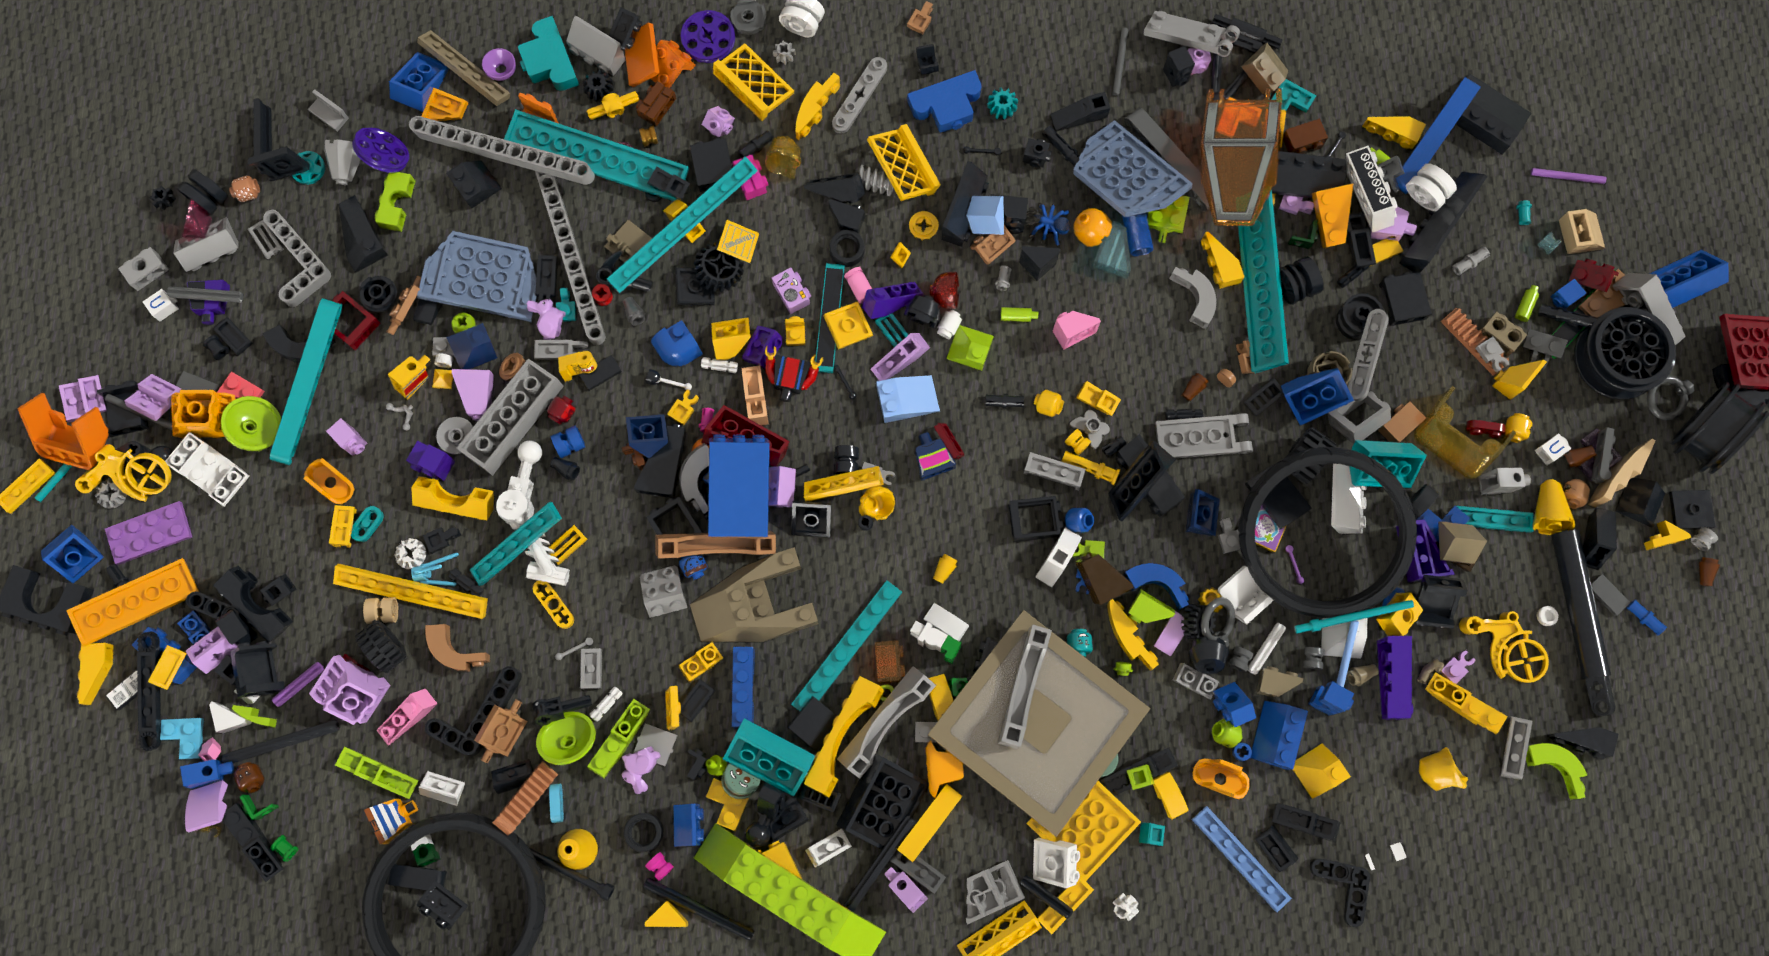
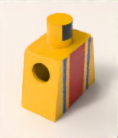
M426 355L422 356L418 361L412 356L408 357L388 374L394 389L408 400L429 378L426 369L432 364V361Z

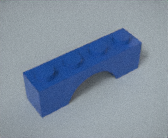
M733 647V728H739L744 718L754 723L753 676L755 649L753 647Z

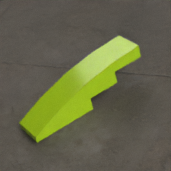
M345 746L335 764L337 767L354 773L356 776L407 799H410L419 781Z

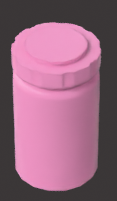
M856 267L849 270L844 277L859 304H863L866 291L872 289L862 272L861 267Z

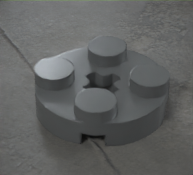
M740 0L730 13L731 23L740 34H756L764 29L767 21L764 6L757 3L756 0ZM746 14L753 16L750 20L744 19L747 16Z

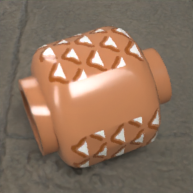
M250 176L234 179L232 187L229 188L231 196L237 198L240 202L256 199L258 193H260L257 180L255 178L252 179Z

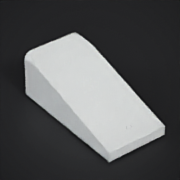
M840 829L805 851L816 868L852 846L843 829ZM837 837H841L843 839V846H841Z

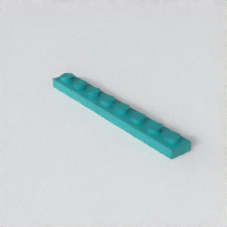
M889 581L883 584L791 705L800 711L812 696L820 701L902 594L901 590Z

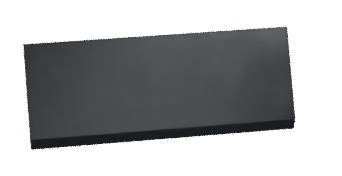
M1155 441L1149 443L1108 493L1119 521H1123L1134 510L1176 460Z

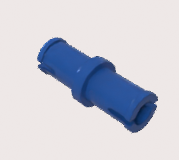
M1636 599L1626 607L1640 619L1639 622L1641 624H1646L1657 636L1667 628V626L1653 616L1654 613L1652 611L1646 610Z

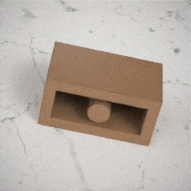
M1411 402L1405 406L1400 404L1394 410L1396 414L1378 431L1389 442L1399 443L1426 417Z

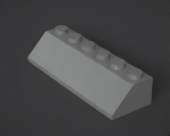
M528 359L456 449L493 476L564 386L555 376Z

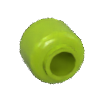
M1225 719L1216 722L1212 728L1213 739L1220 745L1233 748L1242 740L1241 726L1234 727L1230 721L1227 722Z

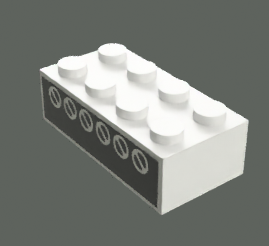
M1369 146L1346 153V173L1351 184H1353L1354 192L1373 233L1394 225V219L1397 217L1395 211L1397 203L1395 198H1391L1389 194L1391 192L1388 182L1383 180L1382 168L1376 164L1377 157L1375 152H1371Z

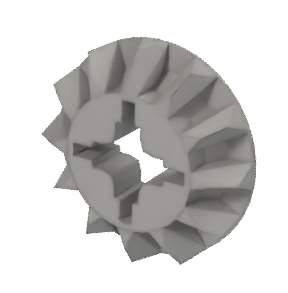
M111 478L101 481V485L96 487L97 493L95 497L97 498V503L105 508H116L127 497V494L122 492ZM110 488H111V490H113V491H117V492L112 493V494H111V497L108 496V495H104V494H106L107 492L110 491Z

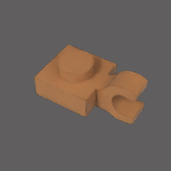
M926 1L921 11L915 9L907 23V27L923 35L931 22L929 15L933 10L931 8L933 4Z
M1249 340L1243 341V344L1236 345L1237 351L1241 353L1238 355L1242 374L1254 373L1251 371Z

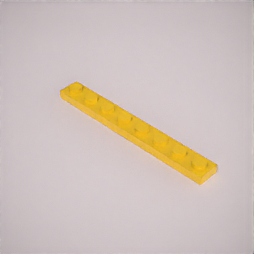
M343 564L335 566L333 580L335 585L386 597H395L399 600L483 619L486 615L488 598Z

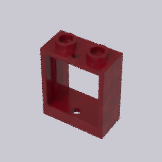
M342 291L332 301L340 303L342 306L349 302L366 316L348 337L337 329L334 332L335 335L356 351L381 323Z

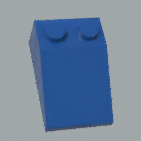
M417 52L389 81L390 99L423 112L433 88L439 89L449 68L441 61Z
M1338 368L1298 377L1281 385L1284 396L1300 426L1354 401Z

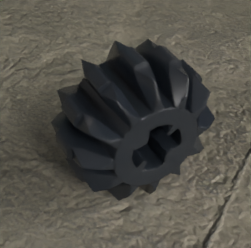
M600 69L596 74L592 71L591 76L586 75V80L582 83L584 93L587 94L590 100L594 98L596 102L599 98L602 100L604 96L614 91L612 78H609L607 72L603 74Z

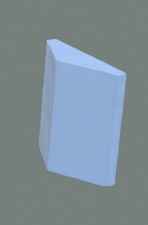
M972 196L966 216L973 234H1004L1003 196Z

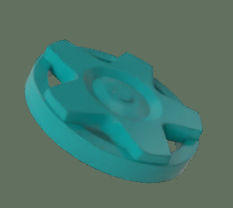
M312 151L298 153L301 158L310 164V170L292 175V177L297 182L306 185L319 181L325 172V162L322 157ZM318 160H320L321 166L317 165ZM313 174H318L315 178L311 179ZM301 175L302 180L298 179L296 176Z

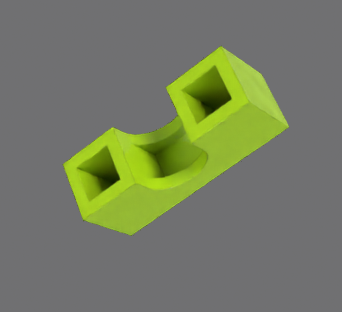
M395 172L388 173V177H385V188L379 198L380 206L375 212V222L380 228L402 232L406 214L402 208L394 207V204L401 197L411 198L415 185V180L411 174Z

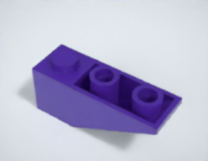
M915 282L868 289L862 308L870 319L885 317L907 305L915 295L923 296L924 293Z

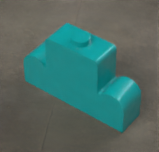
M553 16L535 22L532 26L535 39L518 46L522 57L520 64L523 71H527L532 83H538L550 78L553 86L560 91L578 86V80Z

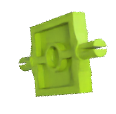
M1181 196L1168 207L1148 213V226L1160 231L1159 242H1161L1162 236V243L1166 242L1167 233H1183L1190 197Z

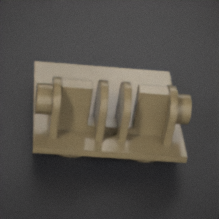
M627 220L615 235L609 234L606 240L608 242L604 247L612 254L621 250L623 253L619 259L625 263L652 238L630 220Z

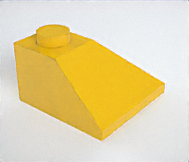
M749 318L711 323L716 360H728L735 357L751 338Z
M1540 360L1512 366L1504 372L1500 370L1494 377L1496 381L1492 386L1511 400L1526 389L1547 362Z
M1323 743L1298 758L1292 769L1312 799L1351 777L1341 761Z

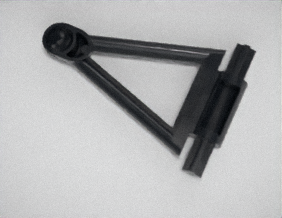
M1215 14L1211 23L1222 28H1227L1230 25L1238 27L1240 35L1232 44L1256 53L1263 46L1262 44L1265 43L1279 50L1283 40L1267 34L1266 29L1234 17L1231 20ZM1228 32L1230 36H1236L1233 32ZM1213 53L1211 96L1208 103H1218L1217 118H1219L1227 99L1237 92L1249 76L1243 70L1224 93L1220 92L1222 57ZM1207 103V105H1206V107H1205V113H1206V114H1207V109H1208V103Z

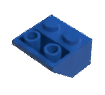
M700 804L673 805L674 847L700 846L701 841H704V829H700V821L704 820L703 808H700Z

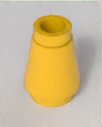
M946 554L942 558L940 557L933 579L943 584L957 567V560Z

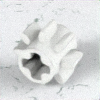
M1122 893L1113 902L1115 905L1114 912L1120 919L1127 918L1130 921L1139 912L1136 909L1138 902L1132 895L1125 896Z

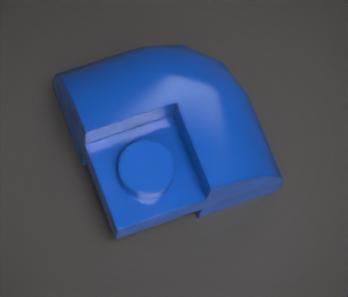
M682 320L668 329L664 327L651 340V344L660 358L672 366L686 365L703 355L697 342Z

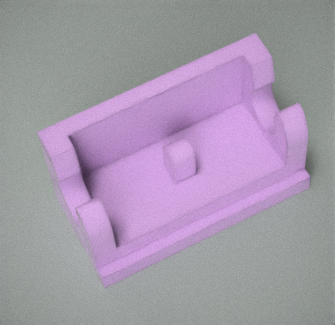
M782 466L769 467L768 506L792 507L796 469Z

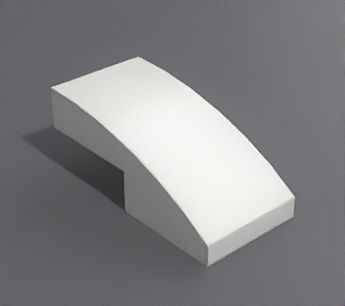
M935 603L924 617L926 622L960 641L969 627L967 623Z

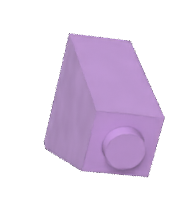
M452 369V375L466 413L470 418H473L472 420L479 421L492 403L494 375L490 370Z

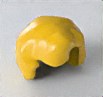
M882 486L868 488L864 495L860 497L859 513L861 516L868 515L876 520L887 519L895 506L893 492Z

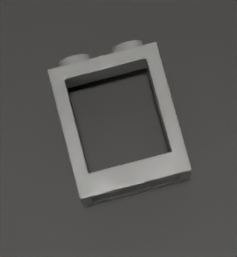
M1370 391L1364 400L1352 401L1329 412V424L1354 444L1355 440H1364L1390 421L1391 408L1388 403L1382 402ZM1364 402L1377 411L1358 426L1345 418L1347 414Z

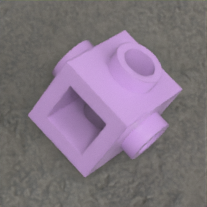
M1190 47L1188 52L1195 63L1191 75L1206 71L1211 61L1210 52Z
M716 106L708 109L701 125L707 128L712 135L720 137L730 133L735 118L729 115L727 110Z

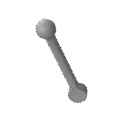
M587 638L585 642L563 653H557L555 659L561 660L567 654L586 645H592L593 639Z

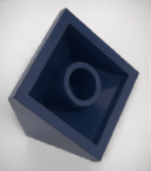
M664 414L626 417L629 446L644 456L652 457L668 443Z
M1195 489L1190 494L1186 532L1216 536L1220 499Z

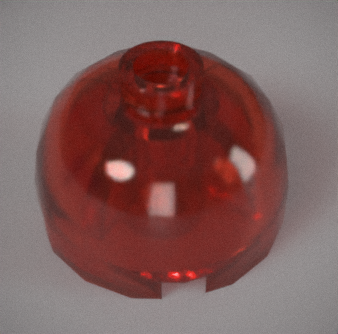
M943 272L935 278L934 284L930 285V296H933L934 301L944 309H957L958 273Z

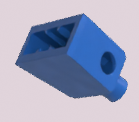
M213 759L180 766L183 787L190 789L200 788L222 780L225 781L224 775L234 773L232 761L221 763V761Z

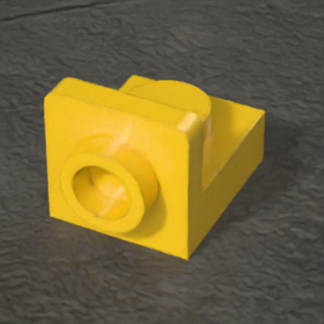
M798 316L785 319L786 345H805L804 319Z

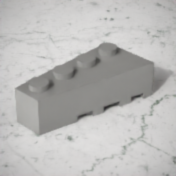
M1627 273L1612 285L1615 291L1620 290L1624 296L1622 301L1625 305L1629 304L1631 307L1645 310L1659 318L1671 332L1675 345L1686 337L1657 274Z

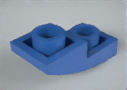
M193 610L177 623L189 636L188 639L193 645L211 632L196 610Z

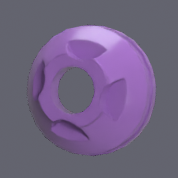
M497 48L489 51L484 56L482 67L489 78L501 81L513 75L516 69V62L511 52L506 49ZM499 65H504L506 70L503 73H498L496 68Z

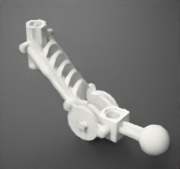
M525 441L520 444L518 457L521 460L518 476H511L508 490L503 492L497 500L496 510L498 515L507 524H510L513 530H517L534 514V507L530 501L534 484L529 480L532 465L538 462L542 456L541 446L534 441ZM538 538L527 548L530 551H525L526 555L533 557L536 561H530L526 571V578L566 586L570 570L556 567L554 562H559L558 558L549 555L554 554V551L545 547V545H550V543L542 538Z

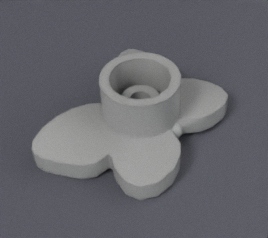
M1087 410L1084 417H1078L1070 422L1072 428L1085 431L1093 449L1099 446L1102 436L1107 435L1110 430L1106 423L1100 422L1093 410Z

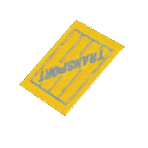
M727 220L717 250L750 263L759 233Z

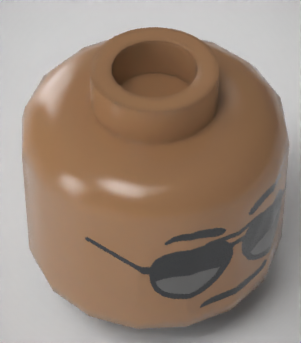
M1573 479L1564 484L1563 491L1570 508L1577 509L1587 504L1590 488L1584 481Z

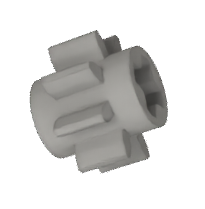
M783 40L782 43L775 44L776 50L773 51V56L776 57L777 63L781 61L786 65L788 61L793 62L792 55H796L795 49H792V43L788 44Z

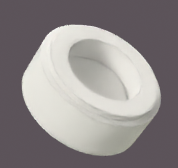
M1545 606L1538 610L1537 620L1544 626H1551L1558 621V613L1553 607Z

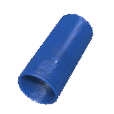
M1146 213L1129 217L1122 215L1130 254L1138 256L1152 252L1154 246Z

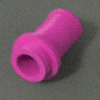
M702 408L701 424L698 426L701 432L704 433L705 427L713 419L714 409Z

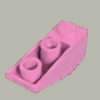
M426 689L411 693L377 729V732L389 746L425 717L437 705V702Z

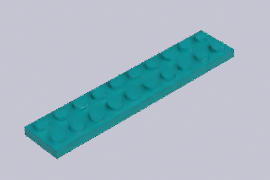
M516 109L504 140L584 161L596 176L671 201H675L677 198L647 184L656 166L683 180L686 179L689 167Z
M1268 186L1261 188L1252 220L1238 221L1242 271L1245 276L1243 285L1248 339L1250 342L1251 371L1254 373L1289 364L1272 188ZM1251 193L1236 198L1237 212H1246Z

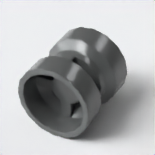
M1235 646L1233 658L1229 660L1227 665L1246 673L1248 661L1252 659L1254 654L1247 649Z
M1305 647L1304 654L1306 658L1303 661V668L1323 670L1322 657L1324 656V649Z

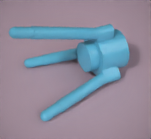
M454 553L421 564L420 566L412 567L411 575L413 581L431 585L456 586L455 582L428 580V578H431L432 570L442 568L441 564H436L457 557L459 554Z

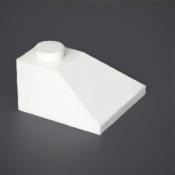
M1367 618L1356 620L1359 621L1351 658L1361 659L1367 639ZM1350 622L1322 628L1321 648L1324 649V656H1343Z

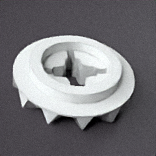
M409 538L408 540L401 541V544L396 547V554L394 556L401 567L412 569V567L420 566L424 562L426 548L419 540ZM406 548L413 551L412 557L414 559L410 558L409 556H406L408 554Z

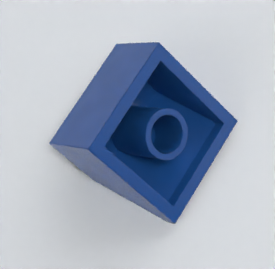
M72 524L41 550L42 560L71 583H75L104 558L91 541Z

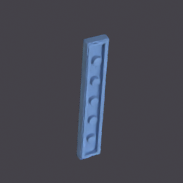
M1207 806L1191 819L1275 912H1278L1292 899Z

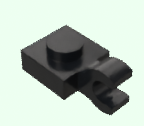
M440 527L423 535L429 552L433 554L450 546L448 540L461 536V533L456 527H452L447 531Z

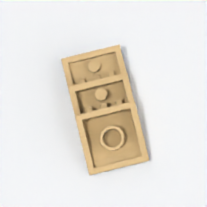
M1651 439L1635 447L1621 458L1610 470L1612 473L1611 478L1598 485L1588 505L1596 508L1610 501L1615 492L1627 486L1629 479L1641 474L1656 440Z

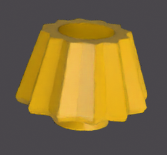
M1213 587L1210 589L1205 588L1198 598L1199 605H1208L1212 600L1221 597L1218 589L1215 590ZM1223 605L1216 607L1213 612L1218 613L1219 609L1223 608Z

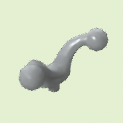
M388 403L386 405L387 410L406 412L403 429L409 430L413 406L403 405L396 408L393 407V404Z

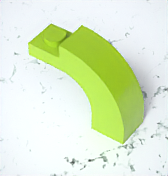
M1541 743L1528 745L1526 755L1527 766L1540 764L1554 766L1564 778L1570 800L1585 798V786L1580 777L1587 776L1583 765L1574 754L1555 744Z

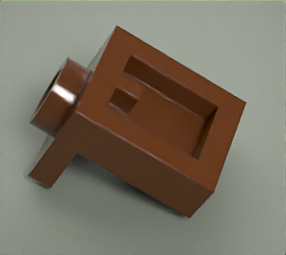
M627 443L625 447H622V452L625 455L634 453L632 455L634 466L637 465L640 470H643L646 464L645 456Z

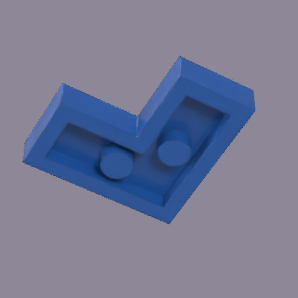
M1453 506L1442 519L1427 509L1416 520L1425 519L1436 542L1439 544L1438 522L1466 524L1470 517L1456 506Z

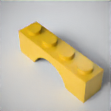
M421 476L417 478L411 487L412 506L480 520H488L494 509V491L475 487L466 496H456L445 491L438 480Z

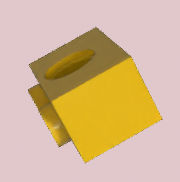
M1396 593L1387 605L1413 600L1414 608L1382 614L1377 617L1376 620L1387 636L1406 635L1409 628L1422 613L1423 609L1412 593Z

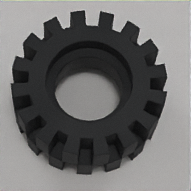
M1192 604L1184 610L1186 612L1182 614L1184 620H1181L1184 626L1181 628L1185 630L1183 634L1188 639L1196 640L1204 637L1201 631V619L1207 605ZM1212 612L1209 620V630L1211 634L1214 633L1212 628L1216 627V625L1213 624V622L1216 621V618H1213V616L1215 615L1214 612Z

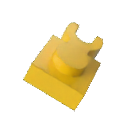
M689 390L685 391L683 395L684 400L680 401L677 399L667 414L668 417L683 426L694 412V409L690 406L696 404L699 399L697 395L691 400L688 399L690 395Z

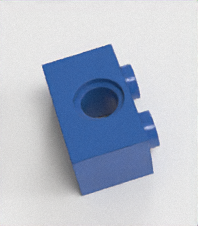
M1235 682L1213 691L1215 696L1213 703L1218 711L1221 710L1224 719L1227 722L1230 721L1234 727L1256 718L1253 703Z

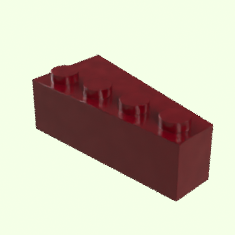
M725 405L722 406L705 427L701 443L709 445V438H713L714 434H723L725 438H733V435H745V438H752L753 435H764V438H768L770 443L769 465L777 467L785 457L790 443L785 438Z

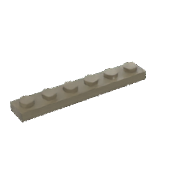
M430 30L418 37L417 43L493 104L498 106L510 99V93L489 78L482 70Z

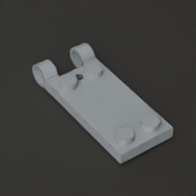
M1155 11L1144 29V35L1212 52L1221 57H1227L1233 48L1232 43L1240 35V30L1234 25L1222 28L1215 24L1210 25L1170 15L1163 11ZM1228 32H1233L1236 36L1232 37ZM1220 46H1226L1228 51L1221 49Z
M1248 414L1155 422L1157 443L1175 459L1236 453L1248 454L1253 452L1251 441H1235L1233 427L1249 425ZM1224 433L1228 434L1227 438L1223 436Z

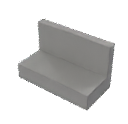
M314 89L313 94L317 99L308 108L309 112L338 132L349 119L343 109Z

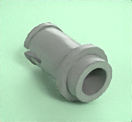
M1008 266L1000 267L999 277L995 282L996 288L1000 291H1006L1010 287L1009 278L1012 269Z

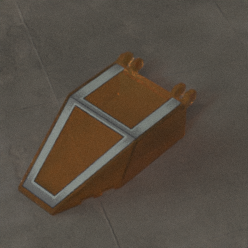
M1270 88L1265 91V100H1224L1225 91L1221 89L1219 92L1220 99L1213 100V89H1209L1201 139V183L1209 203L1214 225L1253 226L1263 209V204L1270 196V191L1277 183L1282 135V90L1277 88L1276 100H1269L1271 95Z

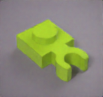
M1085 540V545L1083 546L1079 543L1077 546L1078 552L1072 556L1078 557L1084 553L1091 552L1099 554L1104 558L1105 542Z

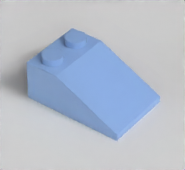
M932 375L899 377L876 382L884 423L940 412Z

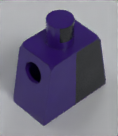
M224 280L187 282L188 288L230 290V285ZM189 299L191 310L198 316L202 315V324L212 325L214 324V315L225 314L227 302Z

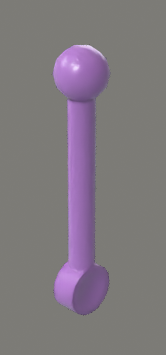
M1288 545L1285 551L1289 553L1297 576L1296 582L1303 584L1304 578L1301 577L1293 556V547Z

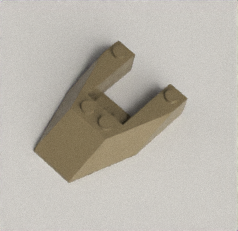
M795 547L775 553L738 569L690 604L701 642H765L819 624L812 603L775 614L765 585L766 580L801 570Z

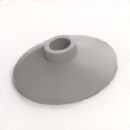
M462 417L446 419L441 423L436 434L437 443L440 448L450 454H460L461 452L456 448L473 428L472 424ZM456 434L461 435L459 440L454 439Z

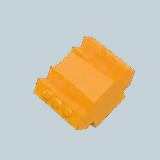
M180 390V393L172 394V435L185 438L190 432L198 438L225 437L221 429V416L226 406L235 400V395L217 393L214 390Z

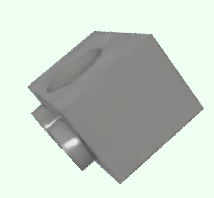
M151 247L142 250L139 255L126 261L118 268L129 285L137 291L169 270L159 254Z

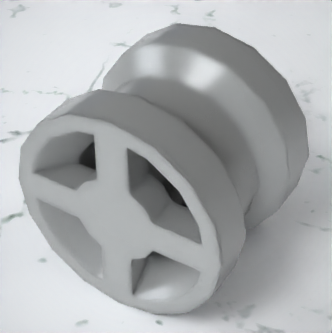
M1701 527L1698 535H1694L1691 538V543L1699 550L1706 552L1711 548V544L1718 540V536L1712 530Z

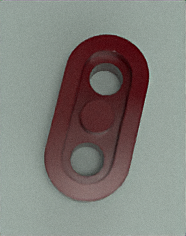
M1469 420L1466 422V430L1470 431L1471 435H1481L1483 433L1489 434L1491 438H1500L1501 435L1505 434L1506 425L1482 420Z

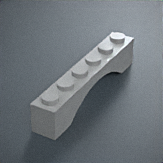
M1032 625L1028 629L998 744L1014 749H1019L1022 745L1035 684L1052 632L1050 629Z
M912 667L837 760L860 779L872 765L877 748L891 725L908 709L924 701L936 685L923 673Z

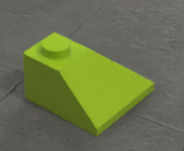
M959 325L947 359L982 371L994 336Z
M1140 589L1128 613L1131 614L1130 618L1138 623H1141V621L1149 623L1174 617L1175 610Z

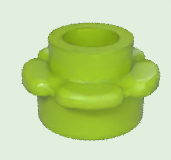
M1116 662V667L1113 670L1117 671V675L1128 676L1129 672H1133L1131 669L1132 663Z

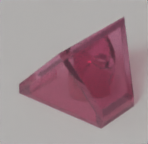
M191 199L188 205L189 212L186 215L185 229L182 237L205 238L212 218L204 208Z

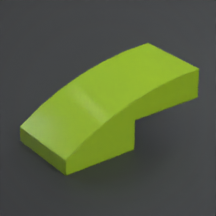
M236 705L232 707L238 715L251 722L276 727L277 719L258 717L259 709Z

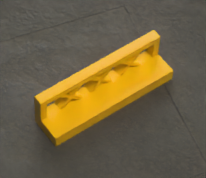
M879 466L807 481L804 482L805 501H814L870 487L884 485V480Z
M1024 900L958 944L957 947L963 956H1001L1042 927ZM1023 909L1028 912L1023 918H1016L1017 914ZM1010 922L1008 928L1005 930L1000 929L1002 923ZM987 933L993 934L990 940L982 941ZM969 945H976L975 950L967 955L964 949Z

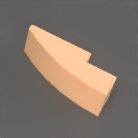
M761 367L741 368L748 418L759 425H768Z

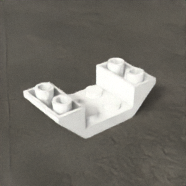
M190 432L165 461L168 466L199 486L224 507L249 477L244 470Z

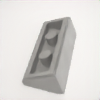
M1511 716L1500 773L1501 777L1522 780L1532 726L1531 720Z

